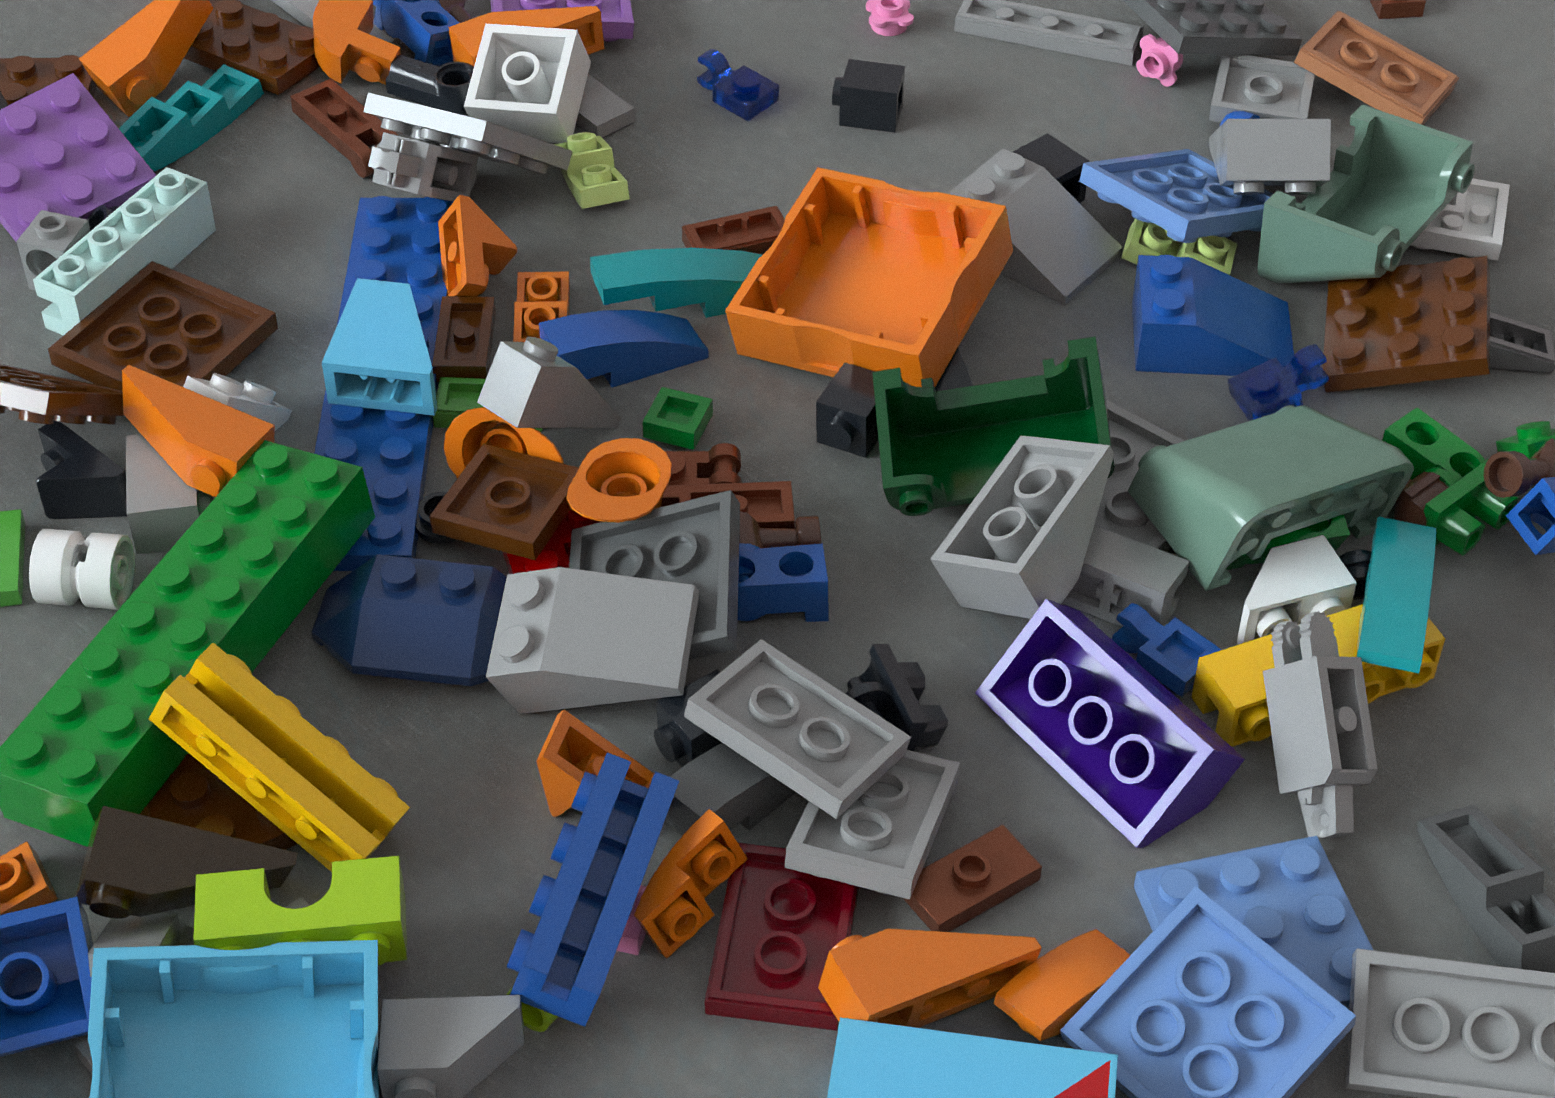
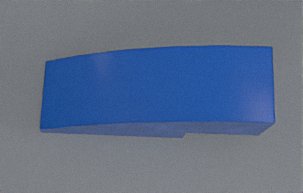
M603 310L568 315L539 323L540 339L558 348V357L575 366L586 379L604 375L612 388L709 358L708 348L689 321L685 318L665 313L640 310Z

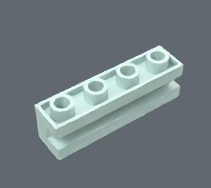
M166 167L34 278L33 282L37 296L53 302L41 312L45 328L65 335L150 262L154 261L173 269L214 233L216 227L207 182Z

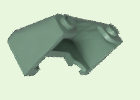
M1362 104L1350 117L1349 125L1355 126L1354 139L1350 147L1340 145L1336 149L1334 168L1330 173V181L1322 186H1317L1316 193L1308 195L1301 204L1296 202V197L1280 191H1276L1264 203L1258 275L1272 282L1285 284L1380 278L1387 270L1394 271L1407 248L1458 192L1463 194L1470 186L1475 172V165L1470 163L1473 142Z
M1288 405L1274 414L1167 447L1159 445L1150 449L1140 459L1138 463L1139 469L1128 492L1180 558L1190 561L1188 569L1204 590L1208 591L1229 583L1232 575L1226 568L1241 555L1247 554L1251 560L1261 558L1272 538L1343 514L1348 529L1356 539L1374 533L1377 517H1387L1414 471V466L1399 448L1306 405L1296 407Z

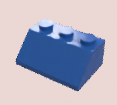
M78 897L0 915V1057L88 1035L92 982L88 952L93 946L87 912Z

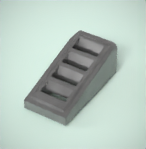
M1490 312V368L1552 373L1555 369V349L1552 332Z

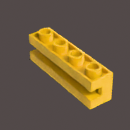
M1363 604L1326 616L1330 617L1329 620L1333 623L1332 626L1335 629L1334 636L1337 639L1340 657H1356L1359 622ZM1429 617L1419 674L1362 662L1368 704L1380 696L1407 687H1420L1435 677L1446 638ZM1272 634L1199 657L1191 698L1203 714L1218 709L1219 715L1215 732L1231 747L1248 741H1261L1272 735L1263 671L1275 668L1272 646L1274 645L1271 641Z
M214 643L196 659L190 672L185 677L179 675L163 691L149 717L152 723L331 872L332 862L369 858L410 808L399 798L396 790L388 782L372 776L350 757L347 749L339 741L332 737L324 736L301 716L298 708L290 700L283 696L275 695L252 675L249 667L241 659L226 654Z

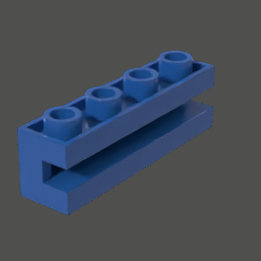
M608 752L598 776L586 771L571 806V808L583 812L577 827L566 822L564 823L550 858L562 864L558 876L554 879L543 875L529 909V913L541 917L536 931L531 933L521 929L506 968L519 972L510 995H520L521 1002L584 1027L600 996L679 784V780L656 771L648 788L625 779L631 761Z

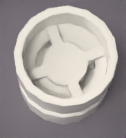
M42 529L34 541L30 556L29 584L33 599L37 603L71 606L80 598L85 607L119 610L130 597L134 581L135 554L132 540L128 535L91 533L85 540L80 531Z

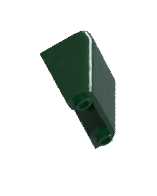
M1096 336L1068 340V356L1063 362L1055 366L1054 358L1044 359V374L936 392L932 378L921 379V388L905 383L902 379L900 368L872 372L882 484L890 506L900 510L902 514L907 516H922L930 513L933 509L971 504L1021 435L1110 445L1112 448L1107 401ZM1114 458L1112 461L1108 478L1114 473Z

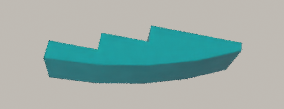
M223 64L202 86L188 80L165 103L151 97L119 130L154 172L197 149L226 128L264 94L259 79Z
M708 248L645 249L590 257L591 275L604 305L649 297L655 312L699 303L707 318L726 314V308L757 260L763 254Z
M1377 517L1372 542V554L1366 577L1365 598L1359 622L1356 657H1361L1362 662L1419 674L1432 588L1436 528Z

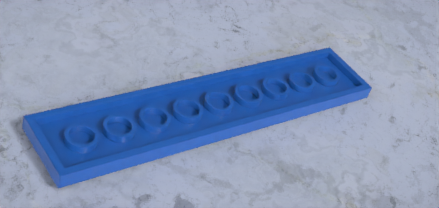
M388 196L359 199L337 325L357 278L410 284L430 360L433 363L442 296H447V289L442 276L438 221L452 205L453 201L431 197L391 198ZM433 374V375H434L435 392H436V395H437L438 383H439V382H437V380H436V374ZM325 390L314 454L363 467L375 514V519L333 571H354L377 554L407 558L416 557L418 541L416 522L418 506L424 496L434 421L433 415L328 404Z

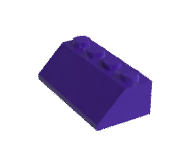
M1045 599L975 692L981 700L1136 848L1143 849L1206 809L1245 760L1082 612L1049 599Z

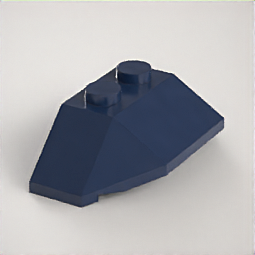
M377 554L327 588L312 629L313 640L320 646L324 645L331 655L353 674L462 686L481 684L489 681L486 678L507 577L492 566Z

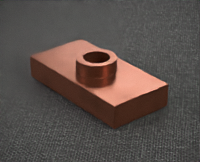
M777 206L767 207L682 226V241L686 248L738 250L764 254L777 239L785 219Z
M1002 824L923 868L911 899H903L931 931L950 932L1038 882L1041 878L1042 866Z

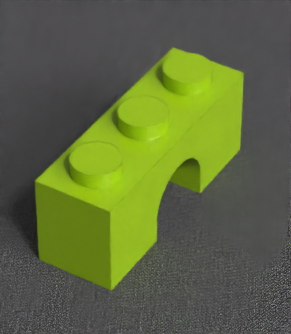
M399 856L332 862V882L328 892L316 903L295 909L284 908L271 901L264 868L196 875L193 940L195 945L220 950H243L284 942L378 940V966L385 962L407 960L406 897Z

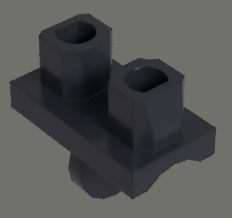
M872 644L869 651L871 656L870 665L863 674L851 678L847 682L849 691L845 694L911 736L907 750L914 751L916 747L938 745L948 726V719L940 705L919 704L918 701L925 690V675L918 662H898L889 644Z

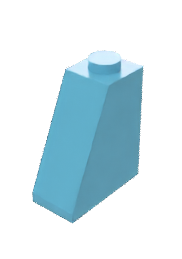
M357 278L322 361L328 404L435 416L437 400L433 367L410 284Z

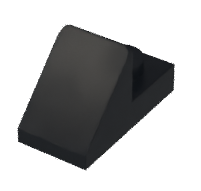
M54 420V424H46L39 428L38 432L44 449V453L41 454V462L47 472L36 479V485L45 515L49 519L127 517L125 470L62 422Z

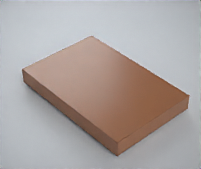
M1337 11L1299 50L1294 62L1377 110L1422 125L1425 124L1450 95L1459 80V77L1341 11Z

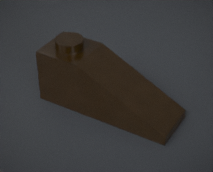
M103 806L91 832L75 897H78L81 904L89 905V909L93 913L113 919H123L129 915L142 917L194 906L197 874L264 868L268 888H279L294 868L298 853Z

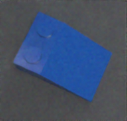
M1138 255L1132 298L1135 371L1295 379L1296 365L1288 302L1191 257Z

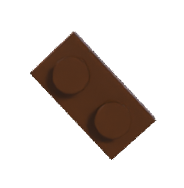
M442 296L432 363L433 374H436L437 382L440 381V377L487 378L496 316L495 297Z

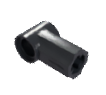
M399 55L390 65V71L386 78L387 93L431 108L468 116L464 103L474 66L464 62H450L439 67Z

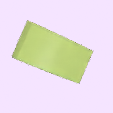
M590 132L576 133L568 136L567 142L554 144L572 151L568 170L561 169L572 195L582 209L630 199L628 182L615 168L612 148L600 135L596 136Z
M1135 219L1129 228L1122 259L1137 265L1138 255L1191 257L1228 275L1231 273L1237 243L1226 237L1207 236L1197 238V241L1194 243H1183L1169 238L1166 234L1167 230L1154 223Z

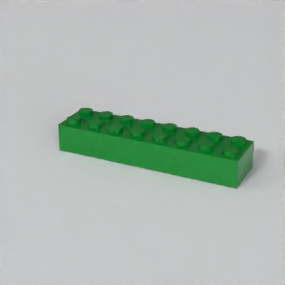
M264 440L1 745L0 809L4 818L88 847L93 826L103 806L140 814L188 754L185 749L149 720L163 691L179 675L185 677L190 672L196 659L212 643L216 644L226 654L241 659L249 667L251 673L255 670L375 519L363 467Z

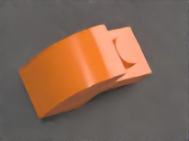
M319 0L313 15L315 57L325 74L342 84L348 71L351 70L366 81L380 82L386 85L390 65L400 55L399 46L370 35L373 29V0Z

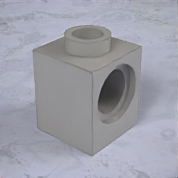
M44 210L39 212L16 241L30 290H35L34 278L90 232L88 220Z

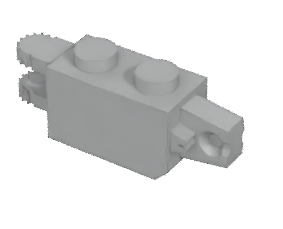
M383 132L381 142L376 147L372 146L368 167H372L374 170L373 183L454 202L459 195L470 196V191L477 180L476 166L479 155Z
M1320 611L1304 615V618L1300 619L1301 624H1297V621L1289 620L1278 623L1276 627H1273L1274 631L1271 633V641L1274 644L1272 646L1275 668L1263 671L1279 792L1280 794H1298L1308 837L1317 836L1318 839H1330L1354 833L1353 788L1370 784L1378 768L1361 657L1339 656L1337 639L1334 636L1335 629L1332 626L1333 623L1330 622V617H1326L1325 613H1320Z

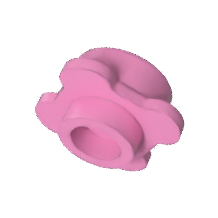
M868 0L866 2V10L871 12L869 24L877 34L897 36L905 32L907 26L914 22V16L908 11L910 8L909 0Z
M1151 34L1145 35L1140 40L1142 53L1141 59L1136 63L1138 72L1144 77L1160 80L1163 86H1172L1177 81L1175 71L1182 66L1183 54H1178L1161 37L1156 39Z

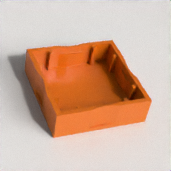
M817 167L786 215L784 225L777 239L757 260L725 310L737 354L830 377L836 375L844 362L874 372L900 368L902 379L905 383L922 388L921 379L932 378L936 387L1013 252L1006 206L941 192L907 190L882 180Z

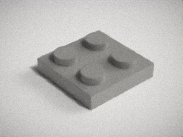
M1222 55L1210 108L1209 121L1221 123L1227 114L1235 110L1256 114L1260 119H1307L1315 74L1290 61L1249 55Z

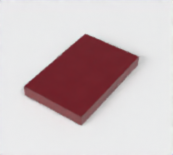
M738 842L748 859L728 878L706 991L705 1014L837 1031L839 1021L818 989L829 950L841 940L852 936L859 887L785 868L786 848Z

